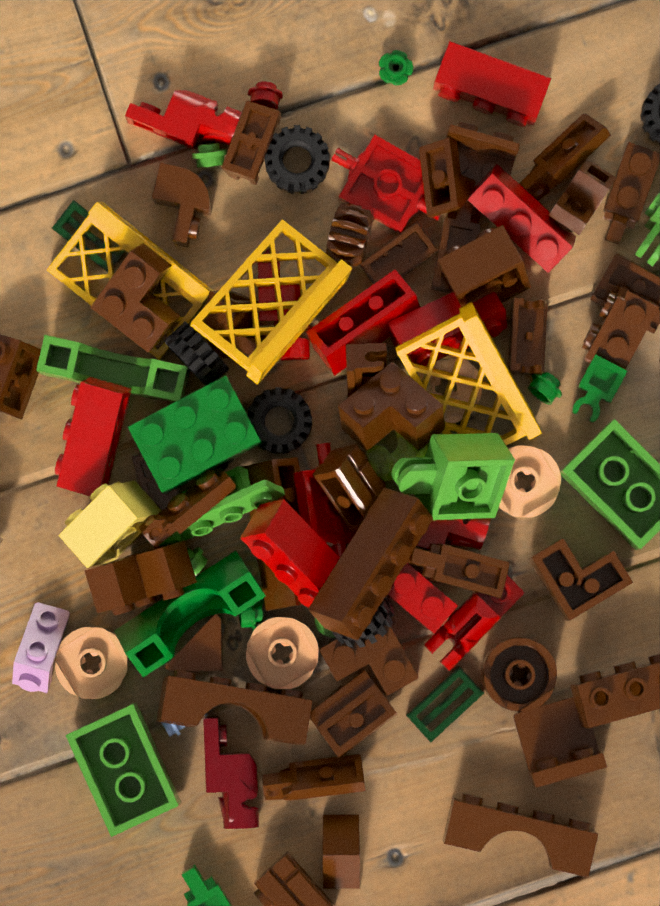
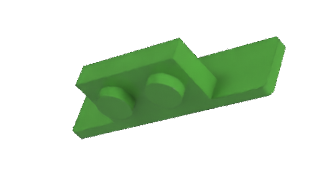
M237 466L225 472L235 483L236 489L181 534L178 531L174 532L158 546L161 547L183 540L186 541L194 536H204L211 533L214 527L223 523L238 521L243 517V514L257 509L259 504L272 502L285 495L284 489L268 480H262L250 485L247 469Z

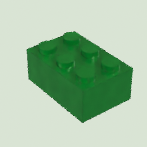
M227 376L128 426L134 441L163 494L179 488L198 478L205 471L213 470L218 465L221 466L262 444Z

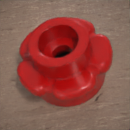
M266 81L256 83V86L251 87L247 93L250 96V102L275 110L278 109L280 99L283 98V93L277 89V86Z

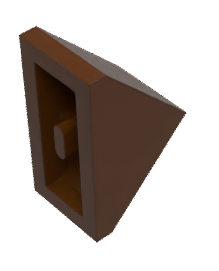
M215 614L170 660L165 668L169 672H174V670L185 672L223 671V619L218 614Z
M323 814V889H360L359 814Z

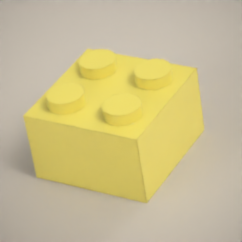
M118 481L112 485L105 483L91 494L89 498L92 502L84 510L80 508L66 519L65 524L67 527L58 536L86 568H91L116 560L142 534L139 529L141 524L150 515H157L162 510L136 481L123 483Z

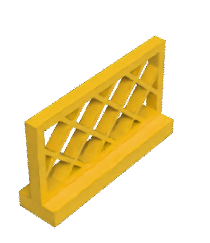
M96 202L88 212V217L47 268V271L92 306L96 298L91 295L90 280L109 278L110 280L114 275L111 251L126 250L129 253L144 243L172 265L160 281L162 293L153 295L157 298L162 297L163 302L167 306H169L168 297L182 295L193 304L184 317L178 318L179 324L173 331L172 328L170 329L167 337L184 321L189 324L202 306L207 303L209 292L214 290L107 204ZM92 224L104 233L105 248L85 249L84 235ZM110 238L120 247H111ZM79 242L80 251L72 252ZM106 252L108 274L89 276L86 254ZM81 255L83 277L70 278L59 269L67 257ZM75 281H84L85 289H83ZM166 283L177 292L167 293ZM164 342L159 349L155 347L150 353L158 360H161L169 350V347Z
M282 219L191 321L190 326L247 370L246 376L258 385L347 282L353 268L342 259L337 263ZM281 233L294 242L295 253L276 254L274 241ZM269 248L270 254H264ZM316 259L326 269L318 276H304L302 260ZM296 260L298 277L279 278L277 261ZM257 262H271L273 278L253 279L252 266ZM247 273V280H241ZM299 284L300 299L298 301L282 302L280 285ZM305 284H312V285L306 290V285H305ZM274 286L276 302L256 303L254 287ZM248 287L250 304L231 305L229 292L233 288ZM224 299L225 305L218 306L219 303ZM283 309H290L284 316ZM277 310L279 323L275 327L259 328L257 311ZM233 312H252L253 328L233 329ZM226 313L228 330L214 331L204 323V320L210 314ZM260 335H267V337L261 342ZM255 336L256 349L249 357L236 349L235 337Z
M472 302L459 308L460 314L395 348L410 377L427 392V385L431 375L449 380L444 396L430 394L443 405L444 413L447 405L463 408L465 412L460 425L445 421L443 434H452L451 431H455L457 434L491 433L496 417L511 420L515 427L514 430L504 435H499L506 446L526 435L531 440L542 434L532 410ZM457 327L460 328L464 335L460 349L441 345L446 333ZM468 344L473 353L466 351ZM419 347L432 350L427 367L412 363L407 354ZM438 352L457 356L451 373L433 368ZM463 358L479 362L480 368L476 379L458 375ZM417 372L424 373L422 380ZM484 374L486 375L489 382L482 381ZM455 382L473 386L468 402L450 398ZM480 388L495 391L497 396L492 408L474 404ZM500 404H502L505 411L499 410ZM472 411L489 415L484 431L466 427Z

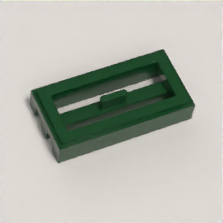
M74 200L52 227L56 233L67 241L73 235L62 228L67 222L76 230L81 226L78 221L71 217L72 214L76 211L85 219L89 215V211ZM89 230L84 236L100 249L105 248V242ZM78 242L75 247L80 251V245ZM126 250L111 251L113 266L119 262ZM96 253L86 254L88 258L108 272L105 260Z
M459 666L408 712L406 716L431 743L476 702L484 692ZM460 677L464 682L420 721L417 715ZM470 688L473 693L430 732L426 726L466 689Z

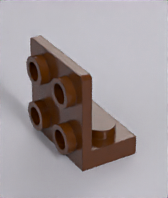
M458 122L457 126L449 125L446 138L450 137L457 140L461 175L475 180L476 186L496 163L511 175L520 147L519 143L513 142V136L502 132H493L492 136L480 133L477 126L465 122Z
M622 285L617 293L610 290L600 309L599 316L603 318L600 325L593 322L584 338V343L581 347L586 350L584 360L591 363L596 354L626 370L660 305Z
M1 334L0 412L22 420L39 374L36 369L41 349Z
M573 697L513 715L531 781L536 788L607 768L604 753L599 751L593 727H581Z

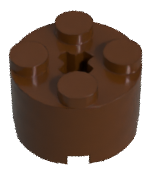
M522 637L504 639L487 652L482 662L481 681L484 690L496 704L505 709L517 712L534 710L551 697L557 679L555 660L542 644L532 639ZM514 665L519 668H527L523 683L517 680H510Z

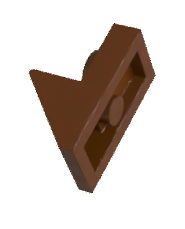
M448 137L419 147L427 216L432 218L462 208L475 186V180L461 175L457 140Z

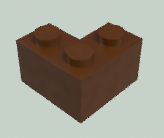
M503 225L496 229L489 228L482 231L475 240L464 246H454L447 250L443 257L437 259L442 273L461 307L470 302L474 303L493 292L497 294L501 303L531 288L524 262Z
M142 243L129 252L90 308L146 352H150L162 342L180 317L178 313L152 294L172 265L146 244Z
M393 362L338 405L342 430L366 451L393 429L419 451L430 442L432 434H440L445 429L443 405Z
M564 538L559 539L528 558L566 621H571L633 583L614 551L608 552L581 568Z
M184 540L132 554L85 570L97 613L112 610L114 616L135 610L133 603H135L137 608L157 602L156 595L162 594L163 600L184 595L183 587L197 583Z
M384 626L387 633L383 637L379 633L375 635L377 642L371 644L369 639L365 640V647L359 648L356 642L354 648L348 647L345 642L342 644L338 639H335L319 648L336 681L369 664L387 696L417 680L419 677L392 628Z

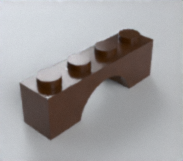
M174 670L173 676L163 678L157 722L195 727L198 726L203 716L213 707L221 704H233L246 709L255 717L261 728L264 740L294 745L306 744L313 700L303 699V692L282 689L281 695L268 693V686L246 683L244 689L231 686L232 680L210 677L209 682L195 680V673Z
M462 793L461 799L452 797L443 836L444 844L481 852L484 846L498 834L507 831H522L533 835L541 841L548 856L549 866L552 869L589 878L598 833L590 830L591 823L569 818L568 824L554 821V814L533 810V815L529 816L518 813L519 806L504 802H498L495 808L483 805V798Z

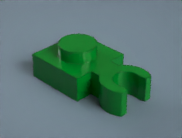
M595 354L578 385V388L587 393L573 404L572 413L577 414L580 406L587 404L592 408L589 422H595L600 415V400L609 404L612 402L627 370Z

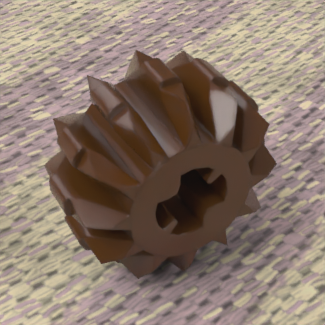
M342 203L337 208L331 224L326 244V254L337 263L342 259L348 265L357 267L364 258L373 226L371 211L363 209L362 206Z

